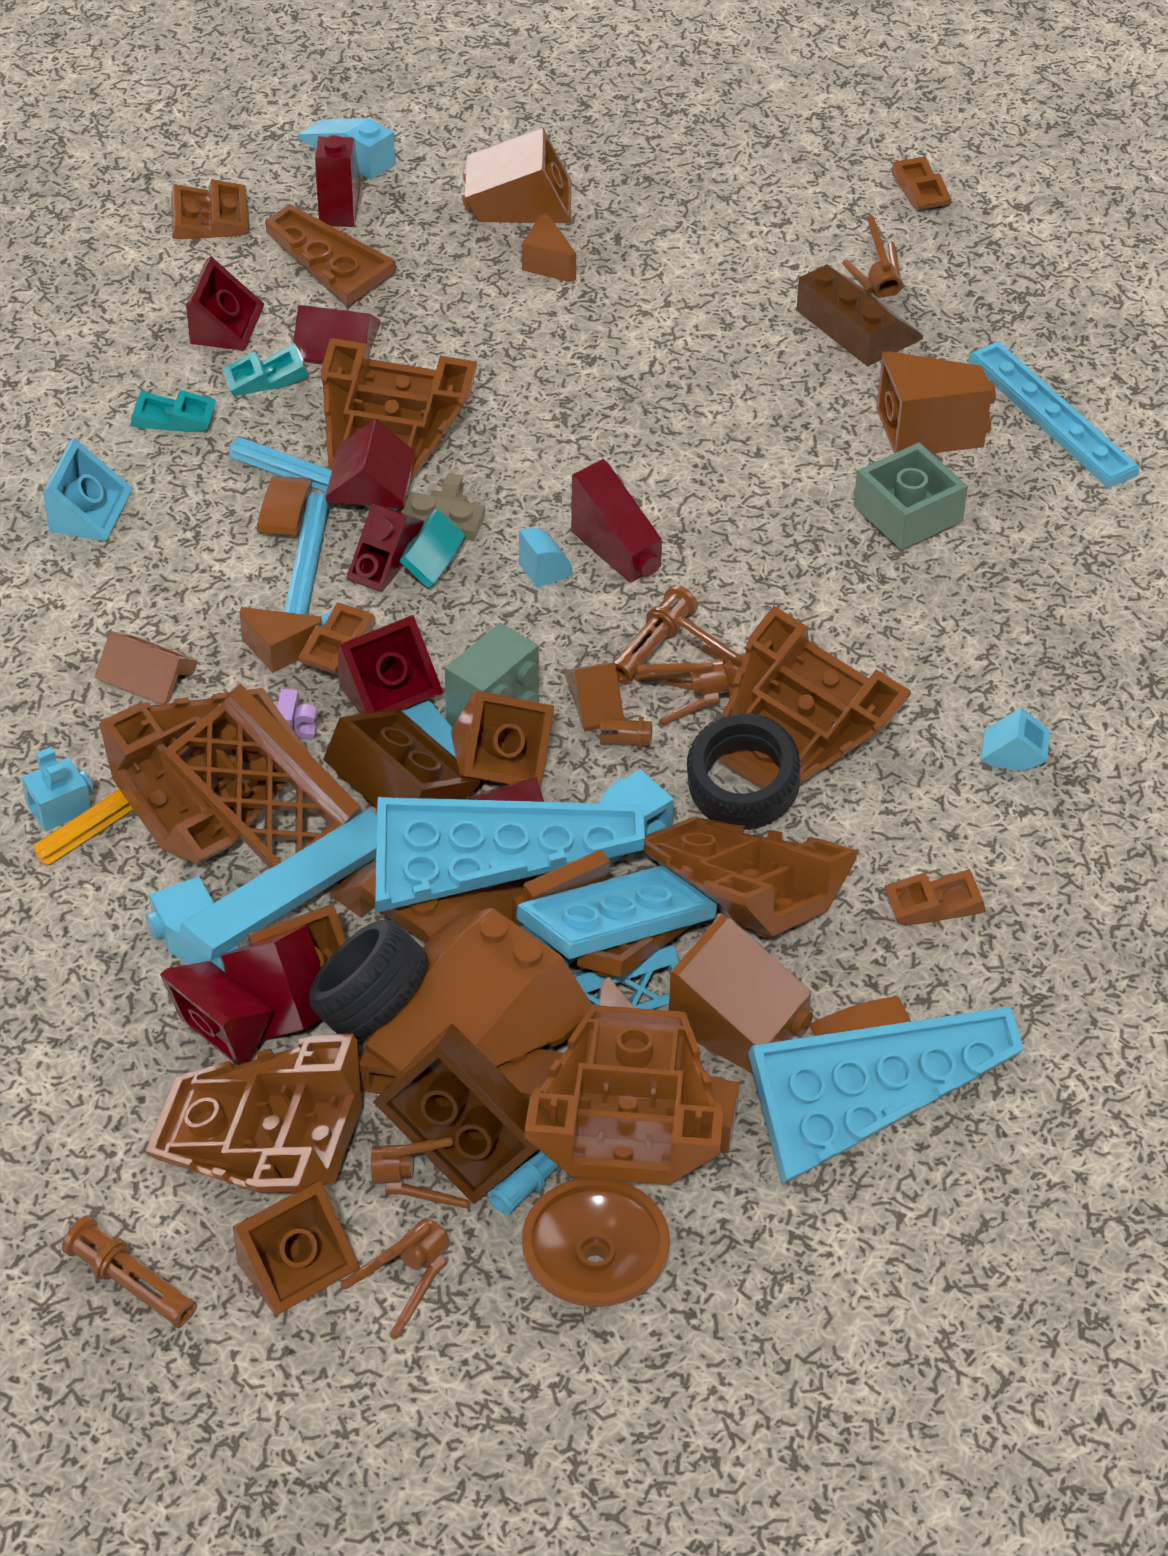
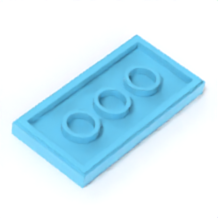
M661 865L523 902L517 906L516 919L565 957L572 959L713 919L716 916L717 904Z

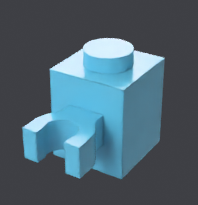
M52 747L36 753L40 770L21 777L26 805L44 831L69 822L91 807L89 796L94 794L93 785L84 770L78 772L69 757L57 762L56 754Z

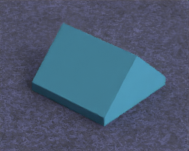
M75 438L68 443L43 491L49 532L106 541L133 488Z

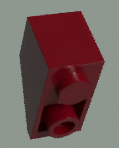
M372 503L346 579L383 592L404 566L400 559L408 543L419 534L424 520Z

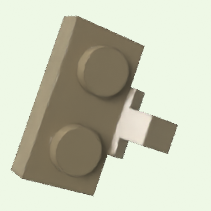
M453 473L447 474L442 485V491L433 490L431 495L410 492L404 509L401 511L425 522L426 517L438 508L465 534L464 539L475 541L485 518V506L468 503L467 496L462 495L464 491L462 489L463 475Z

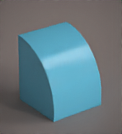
M538 528L519 530V564L537 588L572 576V565L569 559L549 533Z
M1019 708L985 729L981 760L994 767L1015 770L1034 768L1047 761L1050 729L1023 708Z

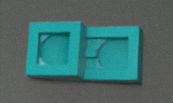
M295 343L263 360L254 351L223 368L233 396L282 388L309 376L302 354Z
M179 389L177 398L174 400L140 390L132 413L130 426L181 432L208 430L216 399Z
M436 508L426 517L419 534L408 543L400 562L429 589L455 555L465 534Z

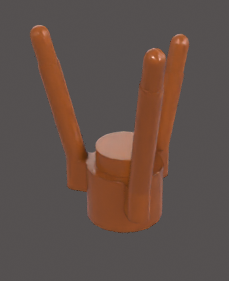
M869 215L867 221L880 261L871 266L868 279L849 260H843L842 264L863 285L864 290L868 293L875 292L879 298L895 296L904 287L900 277L895 243L892 241L888 243L889 262L875 219L872 215Z
M677 617L676 622L708 644L702 646L704 653L715 660L723 659L729 692L719 693V695L730 698L734 687L733 682L744 656L736 653L684 617ZM667 679L665 681L666 685L694 690L693 682L689 680Z
M723 659L698 663L639 665L637 667L639 673L634 675L635 681L692 677L695 694H704L703 697L661 717L659 722L662 725L686 716L706 705L720 703L719 693L729 692Z
M452 1138L433 1139L406 1145L372 1147L373 1184H385L386 1195L403 1194L461 1208L470 1207L468 1199L403 1183L404 1178L413 1177V1156L424 1155L422 1152L450 1147L453 1145Z
M427 1218L422 1219L399 1242L344 1279L340 1286L342 1289L350 1288L398 1255L412 1269L418 1270L421 1267H426L427 1270L390 1332V1337L397 1339L409 1322L436 1274L447 1265L446 1259L442 1256L450 1246L447 1234L436 1222Z

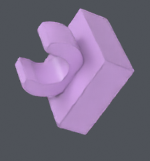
M281 688L277 705L278 710L298 737L304 739L314 738L317 722H314L317 707L309 704L298 706V690Z

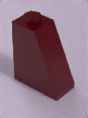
M338 135L318 136L315 169L319 220L330 226L355 227L361 181L354 137H341Z
M601 459L572 474L571 532L629 583L643 576L648 577L654 574L661 567L662 538L609 463Z

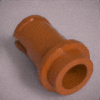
M639 717V721L601 718L600 730H617L618 733L600 734V745L637 746L638 750H642L643 746L651 747L652 721H644V717Z

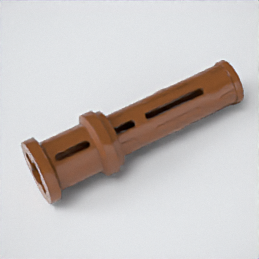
M680 585L670 586L664 593L662 603L649 610L646 615L645 626L630 641L616 660L612 662L616 665L618 683L629 684L632 677L637 673V667L643 665L651 657L664 639L673 638L680 631V625L676 622L677 617L686 618L693 616L698 609V602L692 592Z
M84 1216L80 1218L68 1230L62 1242L63 1252L72 1257L77 1255L93 1267L92 1272L96 1277L104 1280L112 1278L140 1301L169 1320L178 1329L194 1315L197 1308V1303L194 1300L187 1298L179 1290L162 1279L161 1276L131 1256L128 1244L121 1238L113 1239L100 1230L97 1221L93 1217ZM92 1244H95L99 1247L98 1251H95L91 1247ZM141 1278L163 1295L162 1298L154 1295L138 1283V1280Z

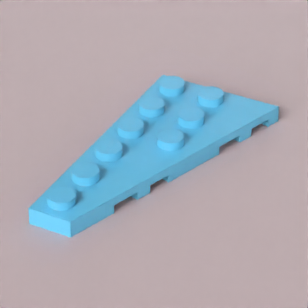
M378 797L375 913L551 872L600 849L607 858L641 851L644 849L645 842L643 805Z
M1012 1007L753 1045L748 1051L781 1184L784 1185L1018 1056L1024 1048Z

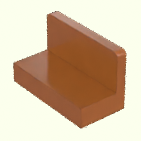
M109 631L95 677L98 680L159 704H167L170 701L178 674L192 676L198 660L128 633Z

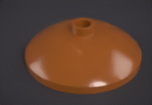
M580 1178L562 1183L545 1193L533 1205L523 1226V1257L533 1278L555 1297L581 1306H612L639 1296L659 1278L669 1255V1229L662 1211L644 1192L618 1180ZM591 1256H599L603 1260L593 1262L587 1259Z

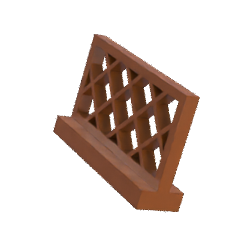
M241 683L228 693L226 699L167 747L161 755L270 869L281 863L271 851L272 839L295 840L296 854L302 850V841H311L304 847L306 848L355 818L361 807ZM224 716L236 728V740L212 739V725ZM205 731V738H198ZM186 746L205 747V767L187 765L179 757L178 753ZM212 748L236 750L235 769L211 767ZM242 750L258 751L266 759V771L242 770ZM211 776L235 778V798L218 797L211 790ZM242 779L265 780V800L242 798ZM272 781L289 782L296 790V802L272 801ZM229 807H235V812H233ZM241 807L265 809V829L248 828L241 820ZM272 810L296 811L295 831L272 830ZM303 812L319 813L329 826L321 833L302 832ZM259 838H265V844Z

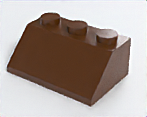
M828 264L799 277L796 311L867 367L882 360V352H898L923 339V334L853 280Z
M400 709L340 717L323 758L336 771L339 778L349 782L363 795L367 803L377 807L378 797L462 800L477 789L481 782V779L460 776L456 757Z
M453 1023L424 1047L373 1102L412 1143L447 1137L453 1139V1145L450 1147L422 1153L473 1204L538 1150V1148L525 1139L529 1100Z

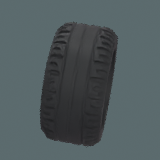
M729 714L728 716H722L721 719L717 718L714 722H710L709 726L706 725L699 732V735L695 737L688 752L687 775L691 797L698 809L708 819L727 824L744 825V829L751 830L754 827L757 829L761 826L764 827L767 823L771 824L773 821L778 820L792 806L800 787V756L793 738L779 723H775L774 720L766 716L761 717L760 714ZM742 749L759 751L769 756L780 768L777 777L768 786L759 791L745 794L733 793L720 788L709 778L708 771L721 756Z
M378 920L370 923L346 940L322 966L310 987L309 1005L313 1012L336 1034H354L356 1039L364 1038L390 1021L415 994L427 972V953L395 921Z

